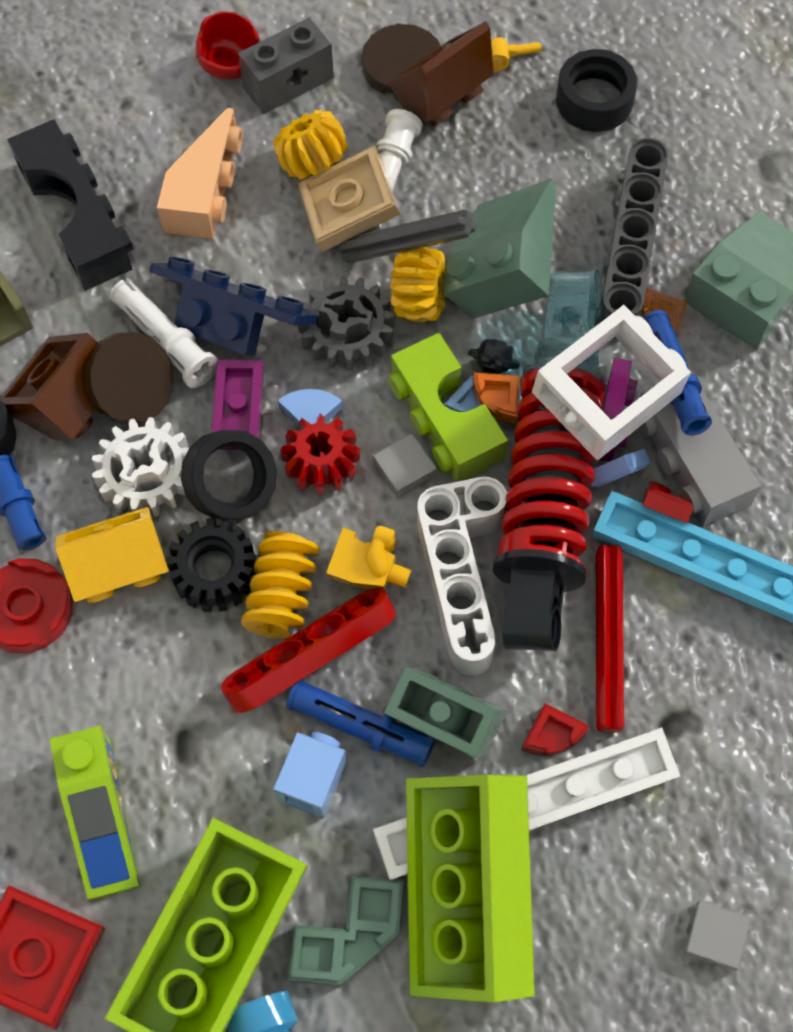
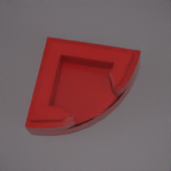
M653 480L652 482L649 481L643 495L642 505L688 523L694 509L692 503L687 498L681 499L671 495L670 488Z
M544 703L521 750L538 756H552L566 752L582 740L588 731L589 725Z

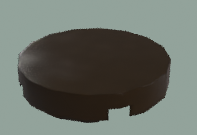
M395 24L381 28L372 34L363 46L362 70L366 81L376 91L385 94V91L394 93L388 82L440 47L439 40L428 30L416 25Z
M138 332L114 333L100 340L92 349L94 352L91 354L90 361H86L83 371L85 392L93 408L101 415L111 419V421L120 424H129L130 419H135L137 423H145L149 417L153 418L159 415L170 399L174 384L172 365L165 350L153 338Z

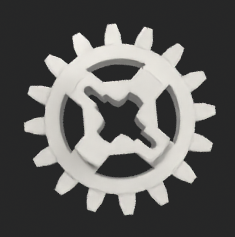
M152 417L148 418L145 427H138L135 419L129 420V430L125 432L116 426L113 427L112 431L115 439L112 442L101 439L98 442L104 455L99 454L92 457L93 464L97 470L92 473L96 486L101 487L99 491L105 502L113 500L114 507L120 514L128 506H131L132 512L149 507L154 517L159 516V505L166 503L172 509L176 508L174 495L176 493L185 495L181 483L182 461L189 447H187L188 443L184 433L174 435L172 424L166 422L160 429H157ZM168 452H170L174 457L175 462L173 469L169 468L168 465ZM116 466L120 467L121 470L119 474L121 481L119 484L114 477Z

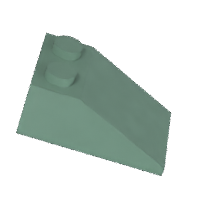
M552 178L478 204L472 214V220L476 223L475 232L470 233L468 238L456 240L449 251L446 260L443 294L471 317H481L549 296L556 182Z
M758 212L721 241L694 271L684 303L758 350L793 307V233L766 215Z

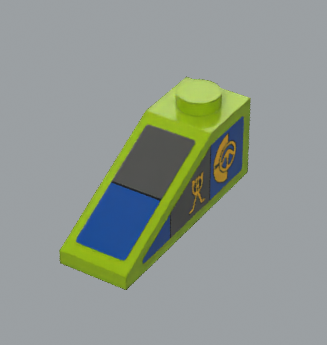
M101 726L49 738L58 789L87 899L93 901L141 888L112 741Z

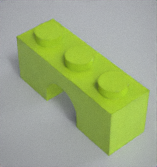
M436 333L392 354L391 374L387 378L395 397L398 400L405 399L411 409L409 412L410 419L417 433L420 436L427 435L434 446L432 454L439 469L443 473L449 471L455 482L468 480L504 462L508 439L485 404L466 412H456L442 404L441 400L460 388L462 367L441 334Z

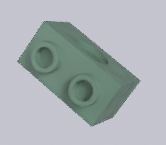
M407 666L404 667L384 711L385 714L474 758L487 756L507 710L420 668Z

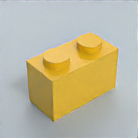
M149 507L57 535L55 539V550L74 602L86 599L89 603L98 602L112 596L115 593L114 589L132 583L134 587H144L157 582L161 578L160 574L169 572L166 557Z

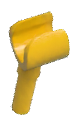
M494 38L491 40L493 71L505 70L510 64L509 57L541 52L540 42L508 45L504 38Z

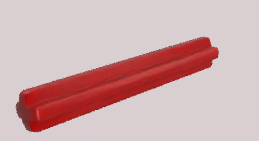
M601 545L596 553V728L599 732L618 733L624 727L623 550L617 545Z

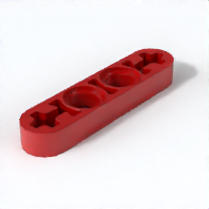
M373 588L358 594L295 633L292 637L287 638L231 673L221 685V691L231 709L236 713H244L261 706L390 624L396 616V611L385 589Z

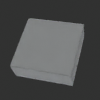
M412 433L373 455V463L397 498L437 475L436 466Z
M699 900L696 903L684 954L732 971H737L740 967L751 917Z

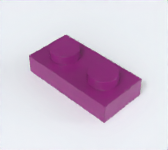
M614 358L603 405V412L611 420L623 412L624 406L629 407L634 402L638 380L629 379L632 361L619 358ZM627 437L616 446L625 447ZM616 446L599 460L612 461Z
M217 360L212 432L219 430L247 431L260 439L264 381L263 360ZM224 447V448H221V449H218V450H239V449L234 448V447Z

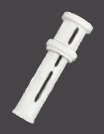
M393 109L387 113L385 119L387 128L384 137L375 146L392 191L394 190L400 170L410 163L412 158L410 148L413 139L420 135L423 126L418 116L404 109ZM382 224L371 228L370 232L380 230Z
M128 278L125 282L120 280L114 285L110 292V299L147 336L153 338L165 350L171 364L183 374L182 379L188 387L198 388L214 376L217 370L218 358L213 353L205 352L195 342V336L190 330L182 327L178 328L131 279Z

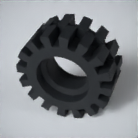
M206 518V527L200 528L198 521L190 524L192 528L191 533L188 534L182 529L177 534L179 543L171 542L169 547L171 557L167 556V566L178 595L181 599L185 597L189 606L196 608L197 604H200L204 612H211L212 606L217 605L219 612L228 610L226 603L233 601L234 605L237 606L243 602L241 598L243 592L247 595L251 593L250 580L254 575H257L254 571L256 558L249 537H245L244 530L239 526L233 530L231 522L224 519L221 526H217L215 518ZM213 550L226 553L231 559V567L222 578L209 581L200 578L195 573V563L202 554Z

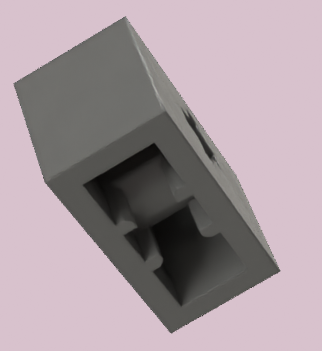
M310 17L238 53L243 87L263 114L334 78L332 44Z

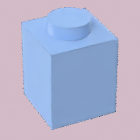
M297 732L273 789L277 801L324 819L347 764L345 750L339 748L340 742L319 732H312L311 737Z

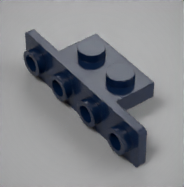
M169 257L168 263H151L149 272L183 284L174 325L178 328H186L196 337L242 355L256 354L264 315L294 326L316 323L317 314L304 310V303L302 301L285 296H277V299L266 296V288L251 283H240V286L229 282L230 275L220 271L205 269L203 273L195 270V263L188 259Z

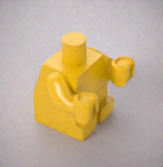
M378 526L375 529L372 542L364 543L358 540L355 531L343 527L326 574L329 579L355 588H382L386 590L388 582L406 588L412 570L395 564L396 557L392 554L397 542L396 538H394V530Z

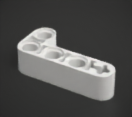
M477 477L431 487L420 495L417 504V529L449 659L453 668L466 676H477L484 673L491 665L495 648V633L470 541L472 537L495 532L501 527V522L505 515L507 491L501 482L491 477ZM479 501H488L495 508L490 511H482L477 509L474 504ZM434 510H442L450 516L447 519L436 521L427 516V514ZM445 552H452L457 554L461 560L455 564H445L438 557ZM455 596H464L470 599L473 604L466 609H457L452 607L448 601ZM472 628L471 638L473 645L476 649H480V652L477 654H471L469 647L464 646L466 630Z

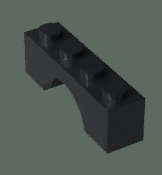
M55 119L8 138L7 141L16 164L33 196H59L76 205V211L72 220L59 233V237L66 256L84 290H89L133 270L128 256V252L134 250L132 242L123 226L115 228L111 221L116 216L105 194L97 196L94 188L98 187V184L88 163L79 164L77 158L81 154L72 134L68 132L63 135Z

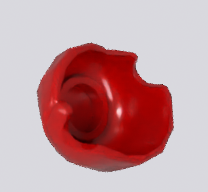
M219 11L207 16L201 22L195 45V56L198 59V64L206 73L218 79L237 80L241 77L238 53L259 43V34L249 19L236 12Z

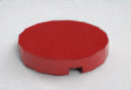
M18 558L7 562L9 565L0 569V649L9 653H31L48 647L63 634L71 620L74 601L67 581L54 566L39 559Z

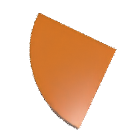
M474 372L473 388L480 405L485 404L493 417L504 422L517 424L520 376Z

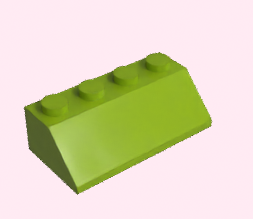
M467 775L406 778L410 996L491 1003L535 997L527 776Z
M212 818L105 1019L128 1032H224L308 865Z

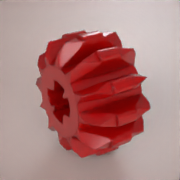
M321 413L314 424H310L301 417L299 421L300 431L287 429L285 435L287 445L282 446L280 449L281 460L286 463L284 466L286 476L289 479L297 478V485L302 491L311 484H315L316 492L320 496L327 484H331L333 488L340 491L343 487L341 477L353 479L356 474L354 464L360 460V449L355 445L356 434L353 432V429L344 430L343 422L339 417L330 424H326L325 417Z

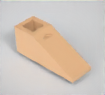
M226 108L166 171L157 204V212L163 233L214 239L217 222H224L227 206L224 192L226 187L231 188L233 185L235 165L232 158L234 152L240 153L243 140L242 127L236 126L234 108Z

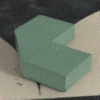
M351 876L346 929L293 925L287 980L289 982L331 986L344 985L399 937L403 881Z

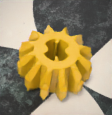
M315 110L309 115L304 113L300 118L291 120L288 126L280 129L279 135L273 140L277 160L282 169L286 170L289 177H298L299 180L306 179L310 175L318 176L323 170H330V166L333 163L339 162L343 158L342 154L348 149L346 136L338 119H335L332 112H323L322 110Z
M423 247L400 252L396 255L394 269L391 271L392 281L389 288L392 292L390 302L394 306V312L397 317L412 322L425 323L426 321H437L445 308V298L447 297L443 294L446 263L442 251Z

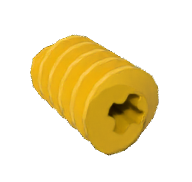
M270 531L264 534V540L261 541L258 547L261 557L254 564V571L257 575H254L250 580V590L253 593H250L246 598L245 604L249 611L242 615L241 624L246 630L256 635L284 640L292 637L291 633L288 632L289 628H301L304 626V618L292 612L293 610H305L308 608V600L297 595V592H309L312 590V582L301 577V574L308 575L316 572V564L305 559V557L320 555V546L293 533Z

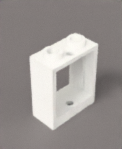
M623 305L539 369L532 393L596 460H599L679 396L691 371L686 367V363L680 354L673 349H668L653 334L650 325L642 317L635 316ZM616 337L650 371L659 383L611 420L567 374Z

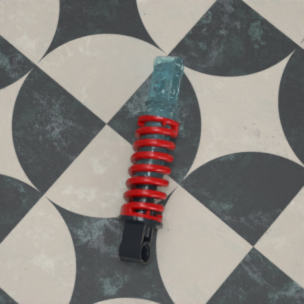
M598 270L551 272L544 338L536 346L535 363H531L523 369L519 381L522 400L517 410L519 422L514 431L516 444L511 452L513 467L508 474L510 489L505 498V509L507 512L501 522L504 536L498 544L497 557L494 559L492 569L498 579L510 585L507 606L505 607L502 619V639L506 649L557 651L561 639V611L564 592L580 588L586 580V570L577 556H581L587 548V541L580 533L584 532L590 523L589 516L584 510L592 503V493L587 487L595 479V470L590 465L595 458L532 393L538 370L596 326L597 314L602 299L601 276ZM597 350L567 375L603 411L604 394L607 391L608 382L606 377L596 370L600 357Z

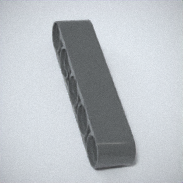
M654 138L638 139L629 150L598 324L614 313V309H619L623 305L635 316L641 315L668 161V150L665 144ZM622 272H628V273H631L632 275H626V274H624V273H622Z

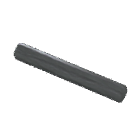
M460 210L359 234L340 243L338 251L342 253L343 261L346 263L364 261L468 238L470 233L475 232L476 223L472 220L471 212Z

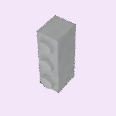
M647 389V390L643 391L642 394H641V396H643V395H644L646 392H648L650 389ZM702 390L700 396L708 415L712 419V425L705 432L694 436L685 435L681 430V424L674 406L671 404H667L638 429L644 437H650L657 449V458L662 470L666 475L673 476L680 488V498H687L692 503L694 509L691 515L695 514L703 527L751 506L761 488V484Z

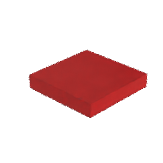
M8 885L0 901V1005L57 1030L105 928Z

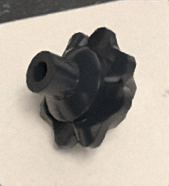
M485 339L481 342L479 348H471L468 351V355L476 359L477 365L482 369L481 373L501 374L509 371V369L516 370L520 367V362L512 358L514 347L508 346L504 341Z

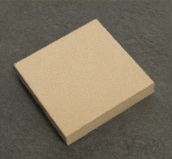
M374 146L330 167V170L321 171L318 176H311L298 183L315 242L322 252L401 215L380 155Z

